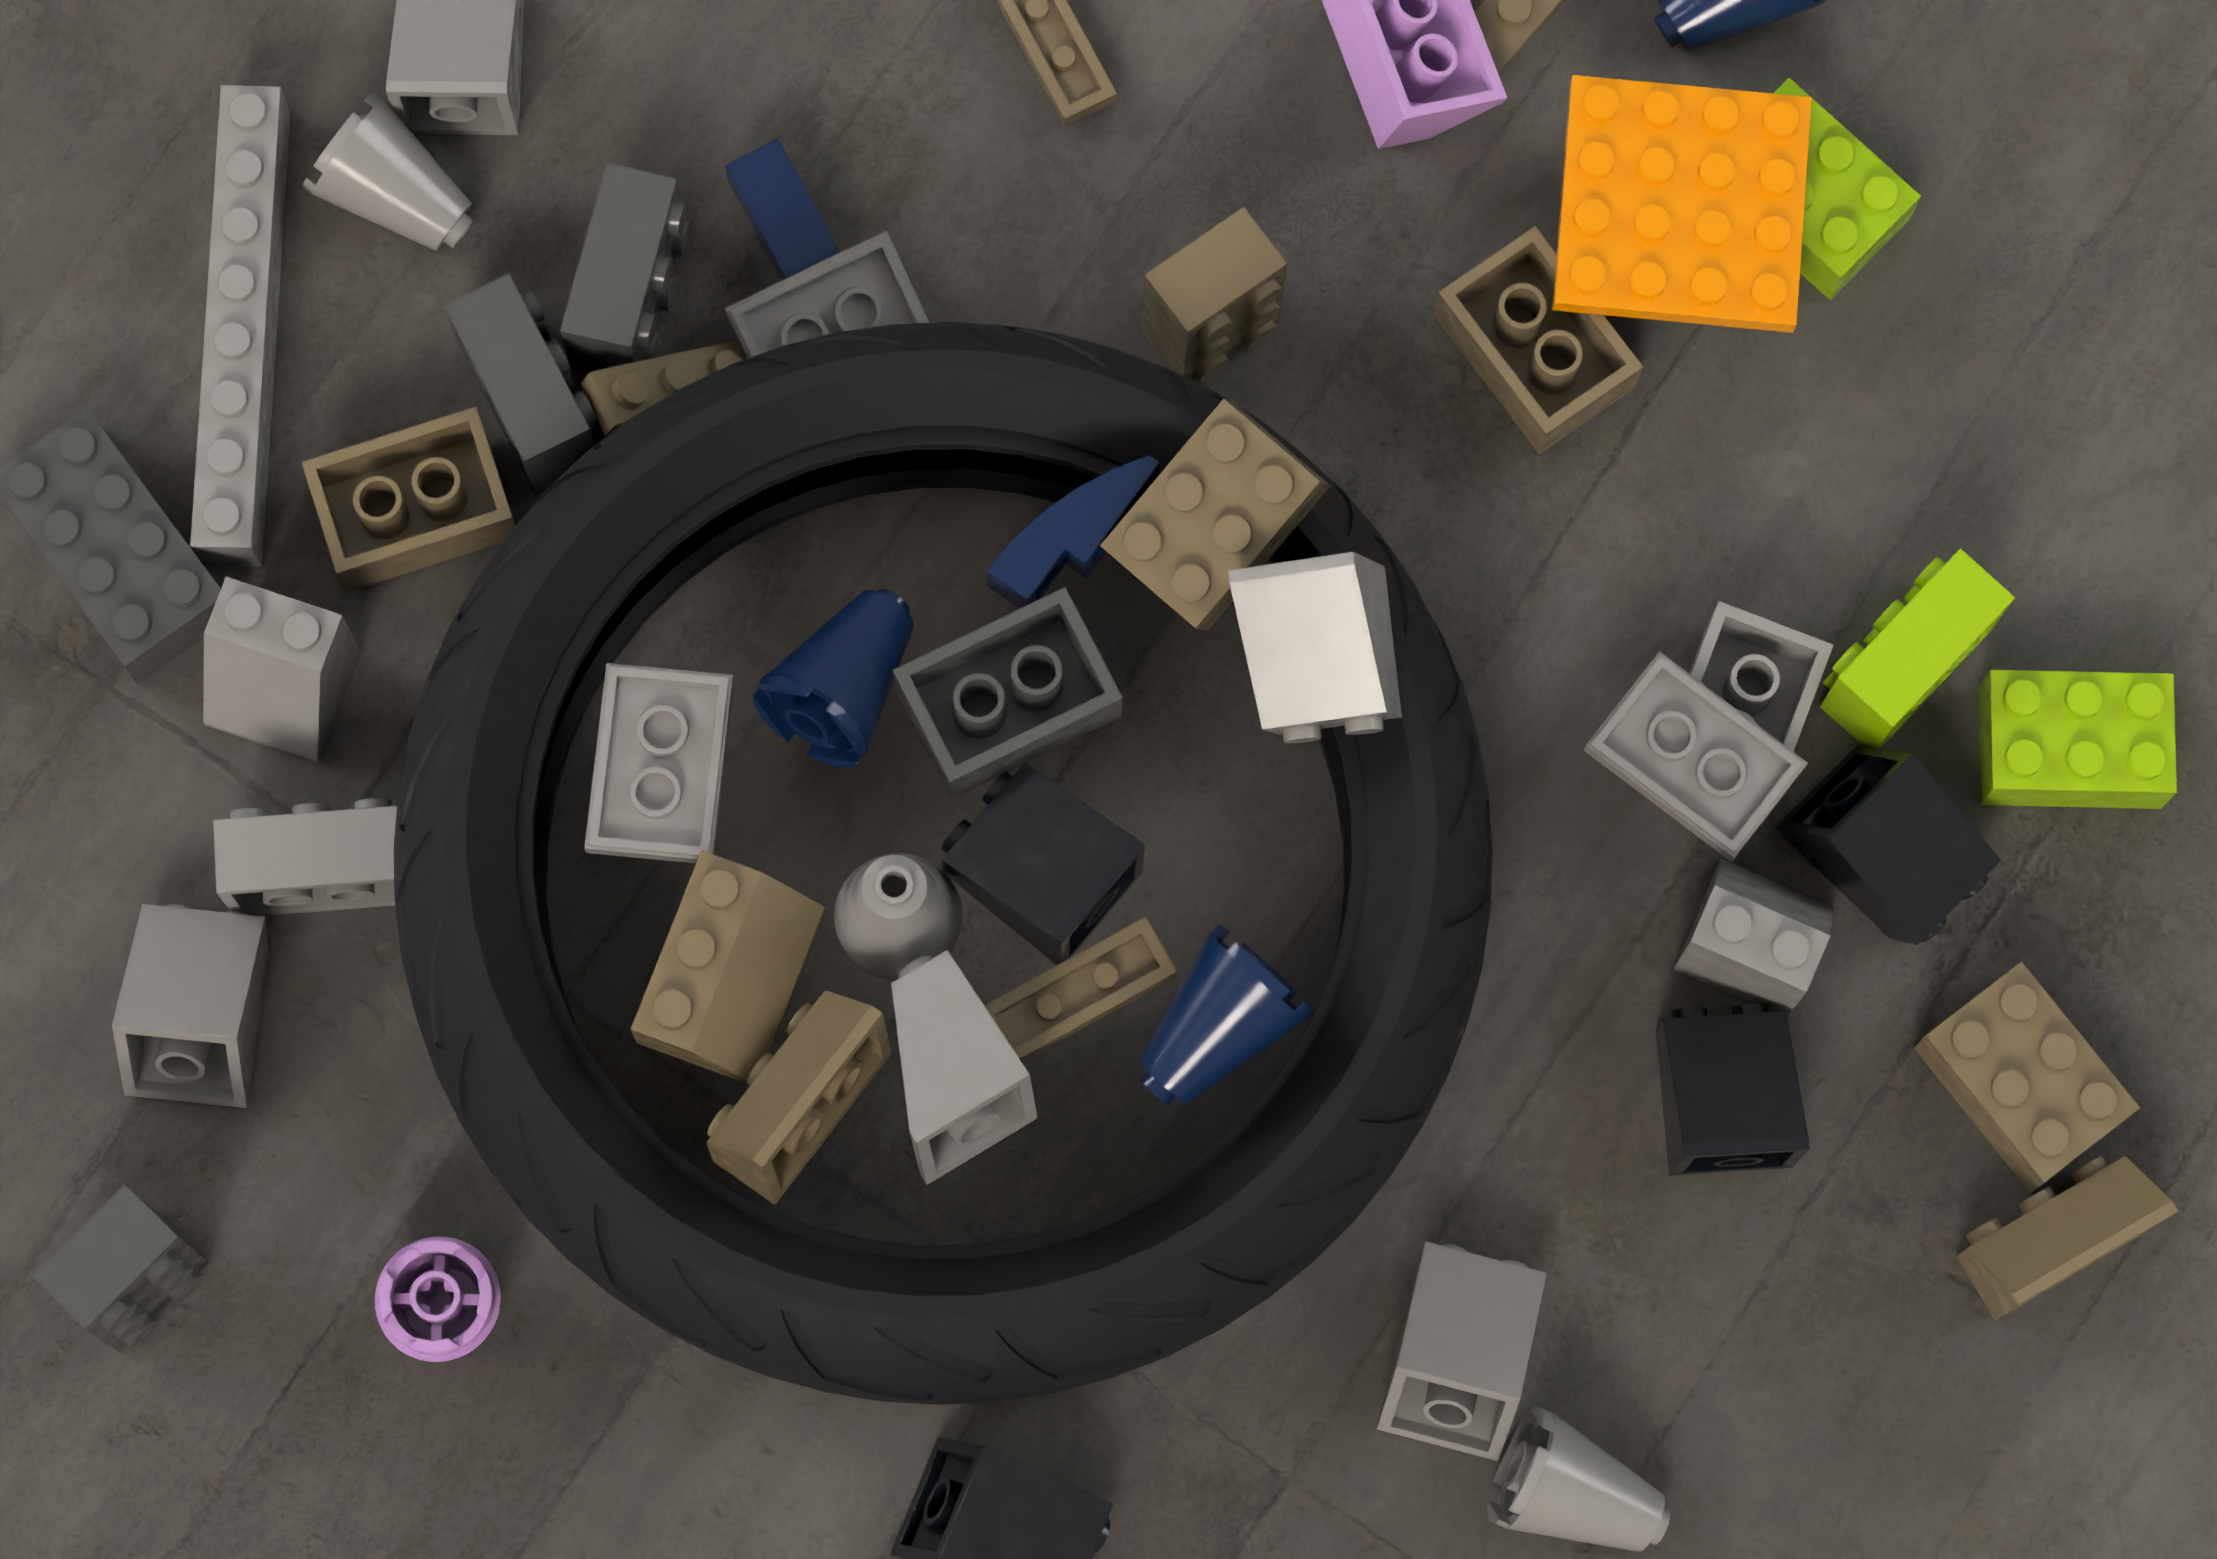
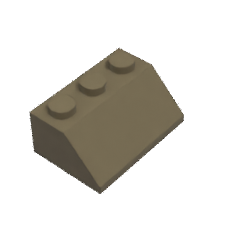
M701 850L632 1024L631 1032L636 1043L747 1083V1079L756 1063L766 1053L771 1052L826 908L761 871Z
M825 990L814 1005L807 1002L801 1006L787 1027L786 1034L789 1037L775 1055L766 1053L756 1063L747 1079V1085L750 1086L735 1106L731 1103L726 1104L717 1113L708 1128L707 1135L710 1138L706 1143L713 1162L774 1205L892 1054L883 1013L870 1004Z
M2100 1156L2070 1174L2076 1185L2056 1196L2049 1186L2018 1205L2023 1213V1216L2003 1227L1998 1217L1967 1234L1965 1237L1971 1246L1956 1257L1996 1321L2152 1230L2179 1212L2175 1204L2126 1156L2109 1166L2103 1156Z

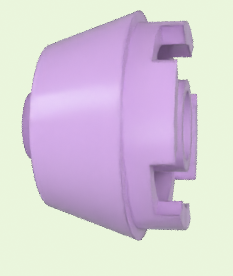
M442 1236L423 1238L399 1250L388 1261L381 1272L375 1291L376 1316L388 1340L397 1349L410 1357L429 1362H444L460 1358L477 1348L492 1331L501 1303L499 1281L488 1259L472 1245L459 1239Z

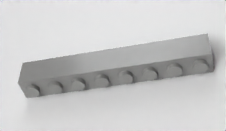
M221 85L190 542L191 549L204 566L262 567L291 117V111L281 87Z

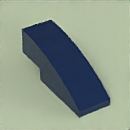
M778 138L725 165L728 183L755 228L757 239L781 280L839 253L815 204Z
M1148 455L1114 468L1079 486L1047 508L1012 539L986 570L988 587L1018 608H1022L1041 599L1066 565L1087 579L1107 552L1100 546L1159 476V462Z

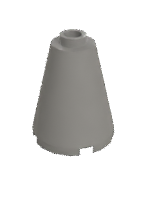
M375 92L371 93L364 101L373 109L367 115L359 116L355 112L350 115L313 165L314 168L322 173L318 181L314 178H306L303 182V188L322 200L432 250H439L444 243L454 249L475 221L467 215L472 203L387 102Z
M904 853L881 855L859 866L842 885L834 911L836 934L847 955L868 974L894 981L899 979L898 976L903 968L920 957L931 956L934 958L946 950L951 954L962 928L960 897L947 874L931 861Z
M1537 1406L1533 1407L1531 1412L1536 1420L1533 1424L1524 1420L1519 1422L1506 1444L1495 1470L1492 1483L1502 1487L1499 1504L1489 1500L1487 1502L1488 1521L1499 1525L1503 1529L1636 1552L1643 1551L1649 1543L1657 1545L1663 1538L1670 1521V1510L1664 1508V1494L1552 1411Z

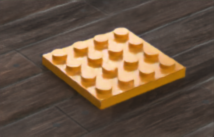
M1572 75L1569 89L1552 310L1793 333L1797 325L1812 97Z

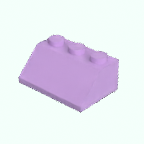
M1322 0L1378 149L1430 139L1502 104L1507 99L1470 0Z

